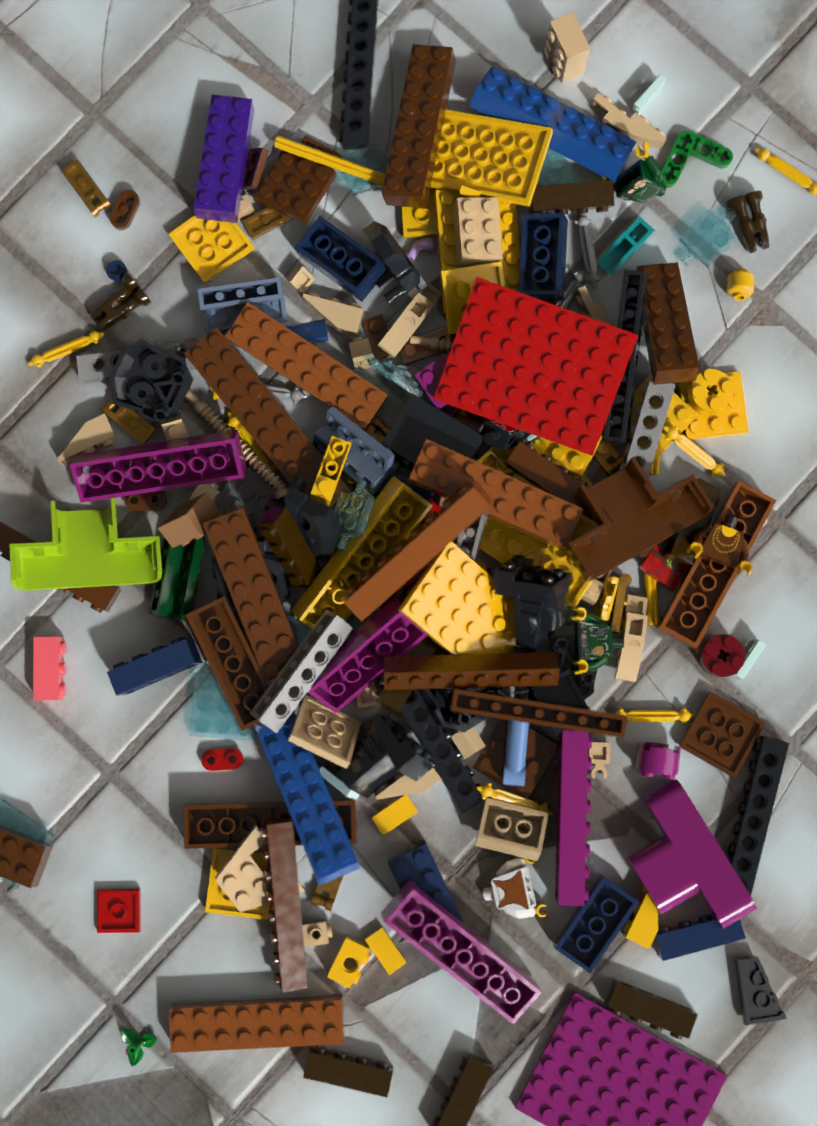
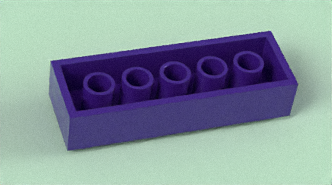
M211 94L193 207L197 219L231 223L238 222L254 117L252 99Z

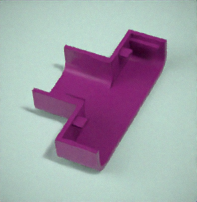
M677 779L642 799L664 836L626 859L631 863L655 902L660 915L697 893H700L721 929L728 927L757 909L752 897Z

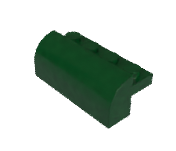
M165 537L163 538L161 548L162 579L154 584L149 614L185 620L184 615L193 611L192 601L197 591L196 580L201 570L200 560L205 550V537L198 540L193 538L187 545H178L172 548Z

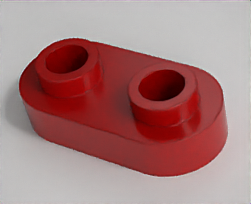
M237 748L212 749L204 752L201 757L202 766L209 771L237 769L244 762V755ZM230 755H234L236 757V761L234 763H231L229 761ZM210 756L215 758L214 764L208 762Z

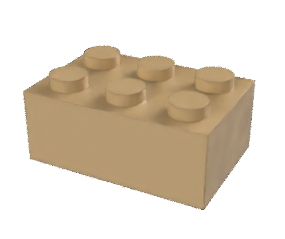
M570 12L550 21L547 39L545 40L546 46L544 48L546 58L548 60L551 59L554 65L552 66L556 78L559 77L562 83L584 74L590 52V46L574 13Z
M457 198L452 205L456 267L500 262L503 259L498 198Z
M486 798L475 846L537 861L542 851L549 813Z

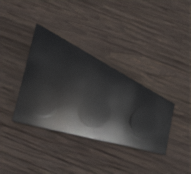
M757 956L735 959L743 1023L745 1025H753L787 1019L778 1003L779 1000L769 984V979Z

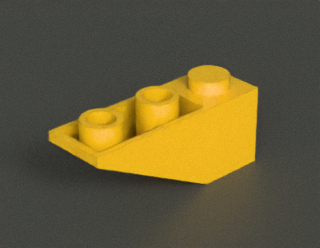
M334 436L331 437L312 488L310 499L327 506L330 505L352 443Z
M643 884L641 888L643 894L640 900H638L639 903L634 909L631 919H628L623 925L622 930L624 931L623 935L625 938L650 949L658 932V908Z

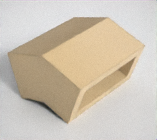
M474 727L464 733L457 732L451 736L464 759L485 747L484 742Z

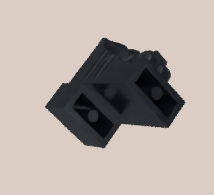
M514 555L511 559L494 569L495 594L514 597L516 645L536 648L553 635L554 630L566 623L563 608L566 603L565 594H568L572 573L564 572L563 569L559 568L550 570L544 569L543 566H533V559L525 558L524 555Z
M377 713L369 726L370 730L365 733L363 740L355 744L350 764L347 768L343 767L339 770L338 774L347 788L368 799L398 772L417 782L436 765L431 759L433 755L426 747L422 748L417 741L413 742L409 737H405L403 734L405 729L399 722L395 723L389 716L385 717Z

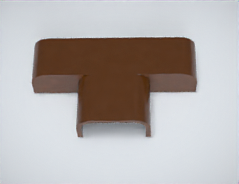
M632 457L627 465L617 473L589 488H586L584 484L579 487L577 494L599 527L568 543L566 551L585 581L590 582L705 517L713 509L714 505L694 475L658 493L635 457Z

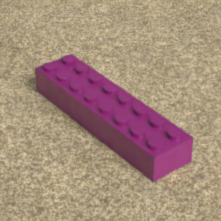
M238 430L78 454L74 456L70 463L80 503L244 478L247 470Z
M562 730L559 732L555 901L561 906H585V901L589 899V889L585 885V879H589V866L586 864V857H589L590 845L586 842V835H590V822L587 821V813L591 811V802L587 799V792H591V779L587 777L588 770H591L592 759L588 756V748H592V735H588V732L576 730Z
M409 880L381 912L385 924L512 1024L520 1018L541 994L542 991L533 978L412 881Z

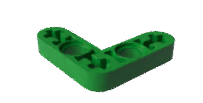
M683 131L678 135L662 169L663 185L666 188L675 186L689 155L722 169L730 165L733 160V153L727 147L691 131ZM685 137L689 138V143H687L685 149L682 150L680 148L682 146L683 140L685 139ZM707 145L710 152L708 154L700 153L699 146ZM714 149H715V150H717V151H716V153H715V156L712 158L711 156H712V154H713V152H714ZM722 154L726 155L724 162L720 161ZM680 155L683 158V162L675 164L672 161V156ZM670 169H675L672 179L667 181L666 176L669 174Z

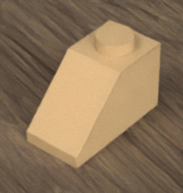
M358 337L353 339L349 343L355 371L374 367V356L369 338Z

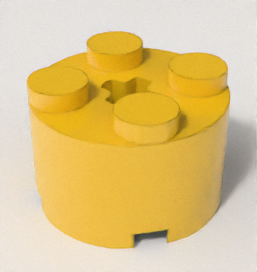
M707 369L698 374L696 381H692L688 387L687 395L690 406L702 415L716 414L722 411L732 400L734 384L724 372ZM709 389L713 391L711 396L708 395Z

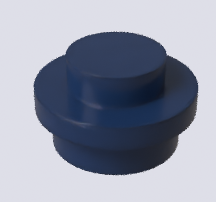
M115 260L108 264L106 272L111 280L121 281L122 276L127 272V267L123 262Z

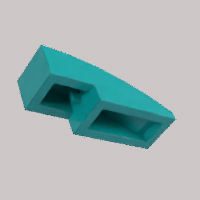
M639 216L596 263L612 276L656 231Z

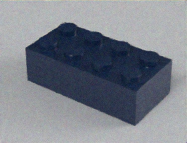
M564 213L523 214L518 292L543 301H564L568 220Z
M321 216L318 217L294 247L303 260L361 302H363L387 272V268L380 258Z
M179 637L170 641L171 645L169 646L160 645L151 649L152 653L150 654L141 653L132 657V662L124 663L123 661L113 665V670L108 671L107 674L116 696L128 695L203 663L194 640Z
M426 842L388 860L387 863L400 890L409 880L463 922Z
M600 874L589 891V899L585 901V906L577 908L553 943V947L591 974L639 901Z

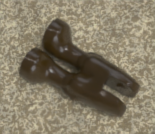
M761 190L750 192L745 196L740 195L724 202L727 210L735 211L738 217V229L750 254L757 251L754 240L757 237L763 250L769 248L767 219L763 212H761L760 201L763 199ZM746 204H747V205L749 206V208H750V211H751V214H752V218H751V219L749 218V216H748V214H747Z
M127 272L122 276L123 286L121 289L108 295L90 314L93 321L100 319L105 314L108 315L98 325L101 331L107 330L121 320L126 319L132 310L137 307L148 306L152 303ZM134 293L133 297L129 301L122 304L124 299H126L128 296Z

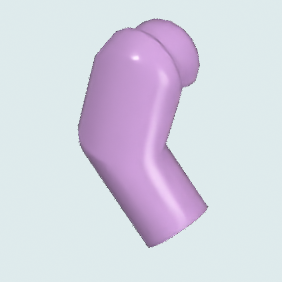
M431 238L417 240L406 255L414 261L422 250L433 252L436 248V243Z

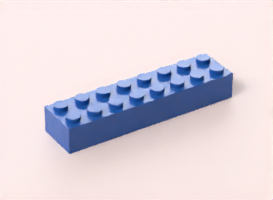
M493 66L477 85L469 106L488 117L552 128L553 134L549 149L614 183L637 143L629 136L613 130L610 126L594 120L592 117L577 111L573 107L567 106L556 98L544 94L537 88H533Z
M293 711L286 720L285 725L277 733L262 722L255 724L254 728L320 886L360 868L312 752L288 741L296 718V714Z

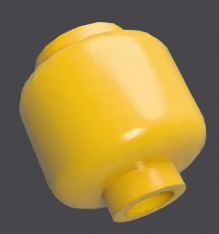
M738 268L728 275L727 294L737 301H743L753 294L754 276L745 268Z

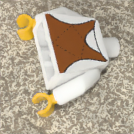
M516 857L506 861L496 871V877L491 879L492 887L483 889V896L486 901L495 899L497 909L504 910L506 914L517 919L534 917L535 914L540 917L547 915L546 912L539 913V908L546 907V905L541 902L536 904L528 865L524 866V863L534 864L536 862L534 860L530 862L526 858Z

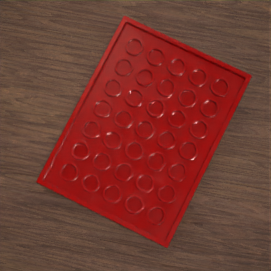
M476 277L433 399L593 456L639 335Z

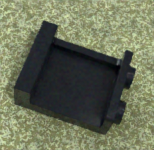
M562 666L559 667L557 686L529 687L536 701L590 709L579 691L569 668L563 669ZM550 726L554 734L565 730L564 728Z

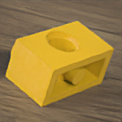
M347 935L327 977L348 988H351L352 983L356 985L362 974L359 972L361 965H366L371 956V953L368 952L369 945ZM352 957L356 960V965L354 967H347L344 960Z

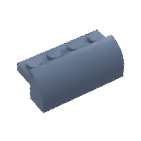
M280 277L197 289L206 333H210L216 327L220 331L229 330L247 302L279 323L288 322L284 290Z
M335 407L328 409L326 424L314 432V447L325 456L332 436L352 443L343 471L371 494L376 493L391 479L397 468L398 463L394 461V454L390 449L381 445L373 436L362 430L358 424L348 419L343 412L338 411Z

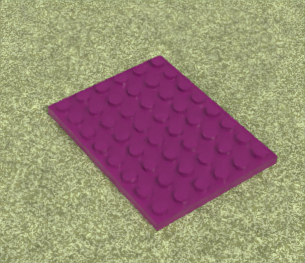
M574 991L514 1107L516 1110L545 1126H703L728 1076Z

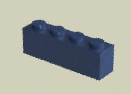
M711 914L698 917V921L684 920L678 922V926L672 928L669 925L659 927L654 938L659 958L665 961L746 939L741 920L739 919L728 927L721 929L714 916L711 917Z

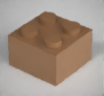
M205 492L178 505L158 529L172 548L178 545L185 546L193 538L196 540L202 538L206 534L202 524L203 520L218 515L221 511Z

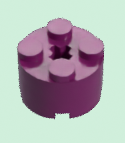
M639 742L635 769L642 776L654 777V774H660L662 778L675 779V775L679 771L681 748L675 746L674 749H669V744L645 742L644 746Z

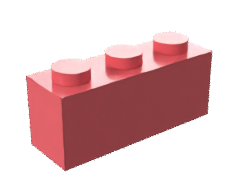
M33 637V700H63V696L66 695V684L63 683V675H66L67 667L66 662H63V654H66L67 644L64 641V637Z

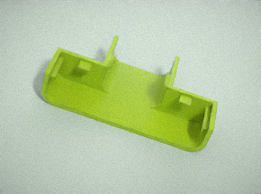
M111 498V506L109 508L78 511H60L56 509L55 501H51L52 542L10 544L12 587L16 590L32 591L149 584L162 579L160 536L118 538L115 498Z

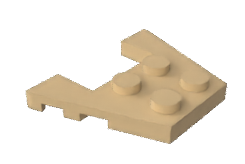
M257 824L253 826L251 832L240 843V847L234 855H231L215 876L216 882L240 912L268 904L266 890H270L269 882H266L264 871L251 855L265 844ZM298 880L299 893H302L305 889Z

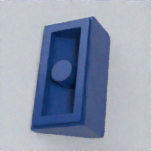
M326 321L287 327L311 344L329 341Z

